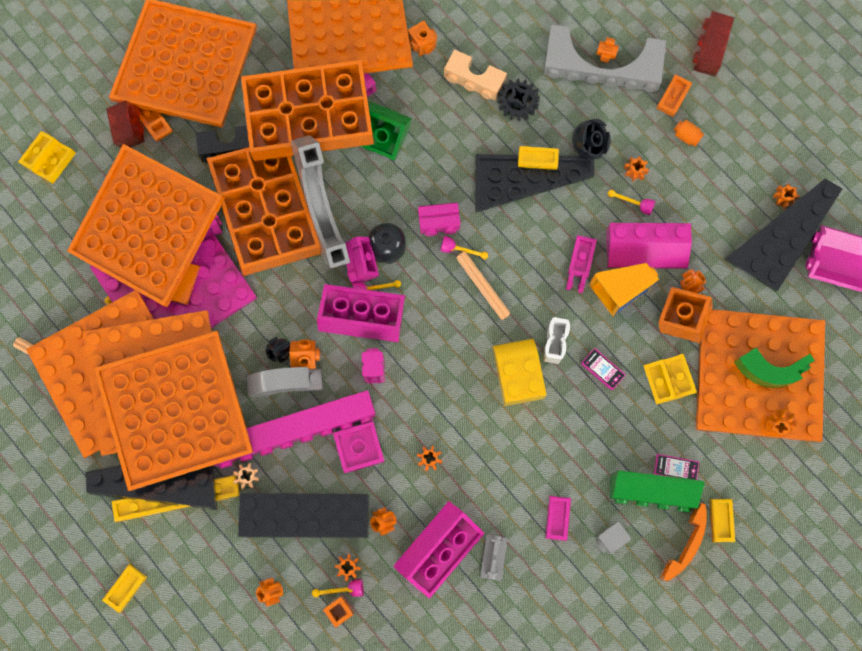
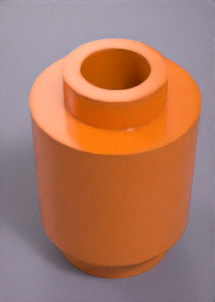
M687 119L684 122L680 120L674 128V131H676L674 136L689 146L693 145L694 147L701 140L704 133L701 132L702 129Z

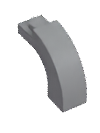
M308 367L280 368L246 376L248 397H267L289 391L323 390L321 370L308 369Z

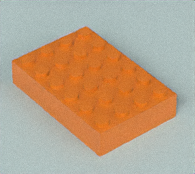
M362 60L241 76L249 148L254 161L293 156L290 141L309 135L319 142L321 152L374 144Z
M248 147L207 158L216 192L225 197L221 208L242 276L320 255L321 246L291 156L254 161Z

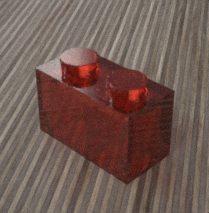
M125 100L106 109L114 145L121 148L125 144L131 148L145 142L143 136L144 129L139 117L140 111L136 105Z

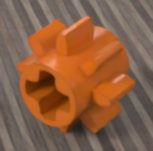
M606 37L605 42L600 40L596 55L601 56L600 61L609 63L610 59L615 60L619 45L614 44L615 39Z
M641 156L636 159L630 157L629 163L624 165V169L627 170L625 177L629 176L632 182L638 178L642 181L644 174L649 172V169L645 168L648 161L644 162Z
M789 183L784 188L778 186L776 189L777 193L772 196L776 198L775 205L783 207V210L788 205H793L796 202L795 200H798L800 195H797V187L794 188Z
M692 269L682 274L684 279L680 281L683 290L700 293L705 290L702 285L706 284V279L702 272L699 270L695 272Z
M786 408L779 411L776 409L774 415H770L769 423L772 424L771 430L780 435L791 434L792 428H796L797 421L794 420L795 413H791Z
M434 446L431 447V450L423 447L424 453L417 454L418 458H422L418 466H426L425 472L431 467L436 471V463L442 464V461L438 459L441 451L434 452ZM429 454H433V458L436 460L427 464L424 456L428 457Z
M386 507L372 512L373 517L370 519V525L373 531H380L382 536L395 530L393 526L396 524V516L392 511H387Z
M348 554L345 560L339 557L340 565H334L335 568L340 570L337 577L343 574L345 575V581H348L350 575L357 578L356 570L362 569L356 566L359 559L351 560V554ZM347 561H350V565L354 567L353 570L349 571V574L342 568L343 565L347 564Z
M273 578L259 582L260 587L256 589L258 601L260 603L265 602L266 607L279 603V598L283 595V588L280 582H274Z

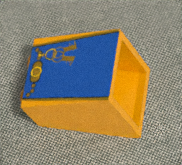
M647 263L598 272L592 278L589 286L614 317L649 292L658 282L659 278L657 271L653 267H649Z

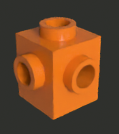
M425 21L408 29L410 48L413 52L416 51L419 56L434 51L437 34L432 28L428 27Z
M307 339L291 341L289 351L291 368L308 367V369H316V361H320V348L316 349V341Z

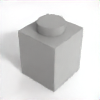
M619 521L614 522L595 537L598 540L596 542L598 548L602 553L606 552L607 554L614 553L631 540V537Z

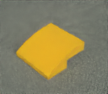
M41 131L18 163L51 184H54L76 152L58 142L54 137Z
M684 353L643 365L656 405L697 393Z

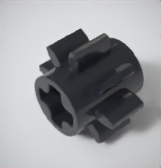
M277 337L269 340V344L266 345L267 357L275 362L277 360L280 363L286 361L288 356H290V343L286 339H278Z

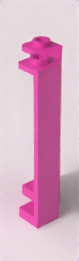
M820 225L818 231L814 233L811 239L810 256L805 265L808 277L862 292V236Z

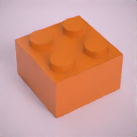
M671 287L658 322L660 333L700 343L713 308L712 297Z

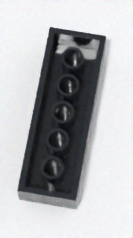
M240 493L238 537L369 538V494Z

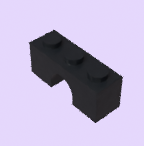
M247 126L235 127L236 135L230 143H221L216 130L196 133L198 156L201 161L208 163L207 158L248 148Z

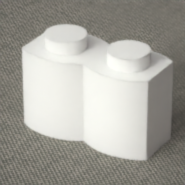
M556 317L551 320L546 334L547 343L543 350L544 362L559 364L566 353L565 340L570 331L569 320Z

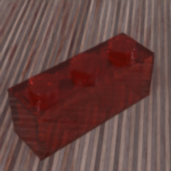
M714 11L711 12L709 18L705 17L702 29H705L704 34H700L697 46H700L699 51H695L692 60L695 63L693 71L714 77L717 75L722 64L735 17Z

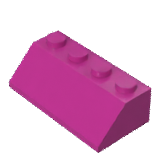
M610 223L606 230L607 268H623L647 263L649 267L654 269H687L692 245L691 223Z
M324 284L317 316L318 331L399 342L405 295Z
M448 501L393 567L430 599L485 533L463 511Z

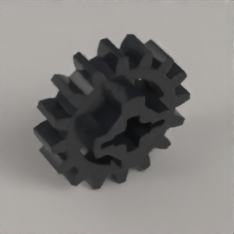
M517 78L516 83L509 80V86L503 84L502 90H499V97L497 99V103L500 104L499 110H504L503 116L509 114L510 120H513L514 117H517L518 121L521 120V117L527 120L529 114L533 116L535 110H538V102L540 101V96H537L538 89L533 90V83L528 86L526 79L523 83H520L519 78ZM510 92V96L506 100V96ZM531 100L530 106L527 107V103Z

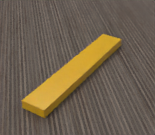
M232 475L215 479L217 501L240 496L239 483L234 484V481L238 479L237 476ZM124 498L111 501L114 522L191 507L180 504L171 505L147 502L140 499L131 500Z

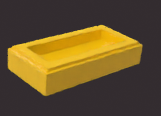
M519 146L518 167L557 170L559 149Z
M710 499L712 542H735L732 499Z
M129 564L102 601L118 613H121L147 576Z

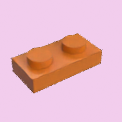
M675 74L656 109L674 117L692 82Z

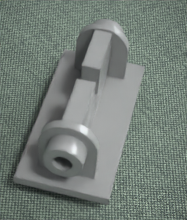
M486 535L480 578L502 581L508 538Z

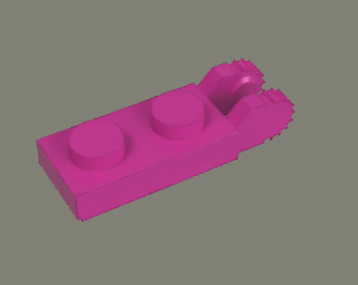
M577 235L568 270L569 277L566 290L572 288L573 278L577 276L581 277L578 292L583 293L591 268L596 239Z

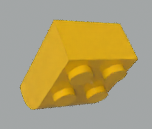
M533 338L492 346L504 406L540 400L546 397L540 360Z

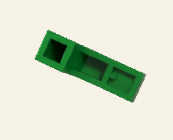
M756 347L734 361V363L750 381L764 387L781 388L803 379L800 374L811 368L809 364L815 360L811 354H808L788 367H776L768 363Z

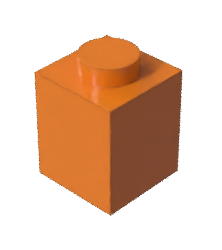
M343 596L323 609L335 628L355 614Z

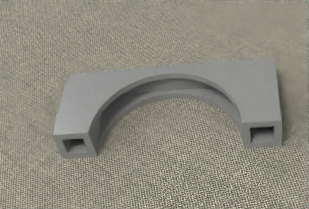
M551 24L543 75H547L550 78H567L570 81L582 80L590 84L603 83L611 87L617 85L624 86L627 89H644L647 92L658 91L662 83L666 40L647 38L642 53L632 63L617 69H602L587 63L578 55L571 42L570 27Z
M310 135L291 140L290 143L307 206L321 246V257L330 268L350 263L345 242L337 229L327 199L321 168L324 161L319 142Z

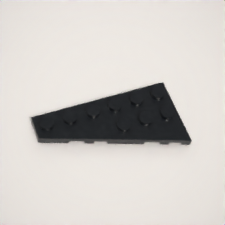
M476 154L475 213L593 178L594 159H587L582 156H559L558 169L552 170L518 167V155Z
M825 178L724 260L771 289L778 291L843 188Z
M121 465L86 472V492L91 495L116 496L131 500L140 499L147 502L171 505L180 504L218 510L213 465L131 491L127 489Z

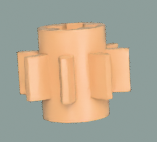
M250 463L245 468L240 464V471L233 472V475L238 477L234 484L240 483L241 490L245 486H249L252 489V482L259 481L257 477H254L258 469L252 470ZM243 472L251 474L249 481L241 479Z

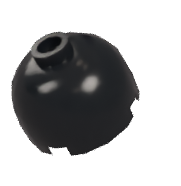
M589 119L578 124L572 134V145L577 154L587 159H600L603 154L609 151L611 135L604 127L607 126L605 122L600 119Z
M381 223L369 232V244L377 262L392 264L404 255L406 237L398 226L391 223Z

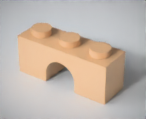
M454 49L444 68V77L451 83L462 85L468 91H475L486 99L496 101L499 90H502V86L506 82L507 73L489 65L484 74L475 75L469 70L472 57Z

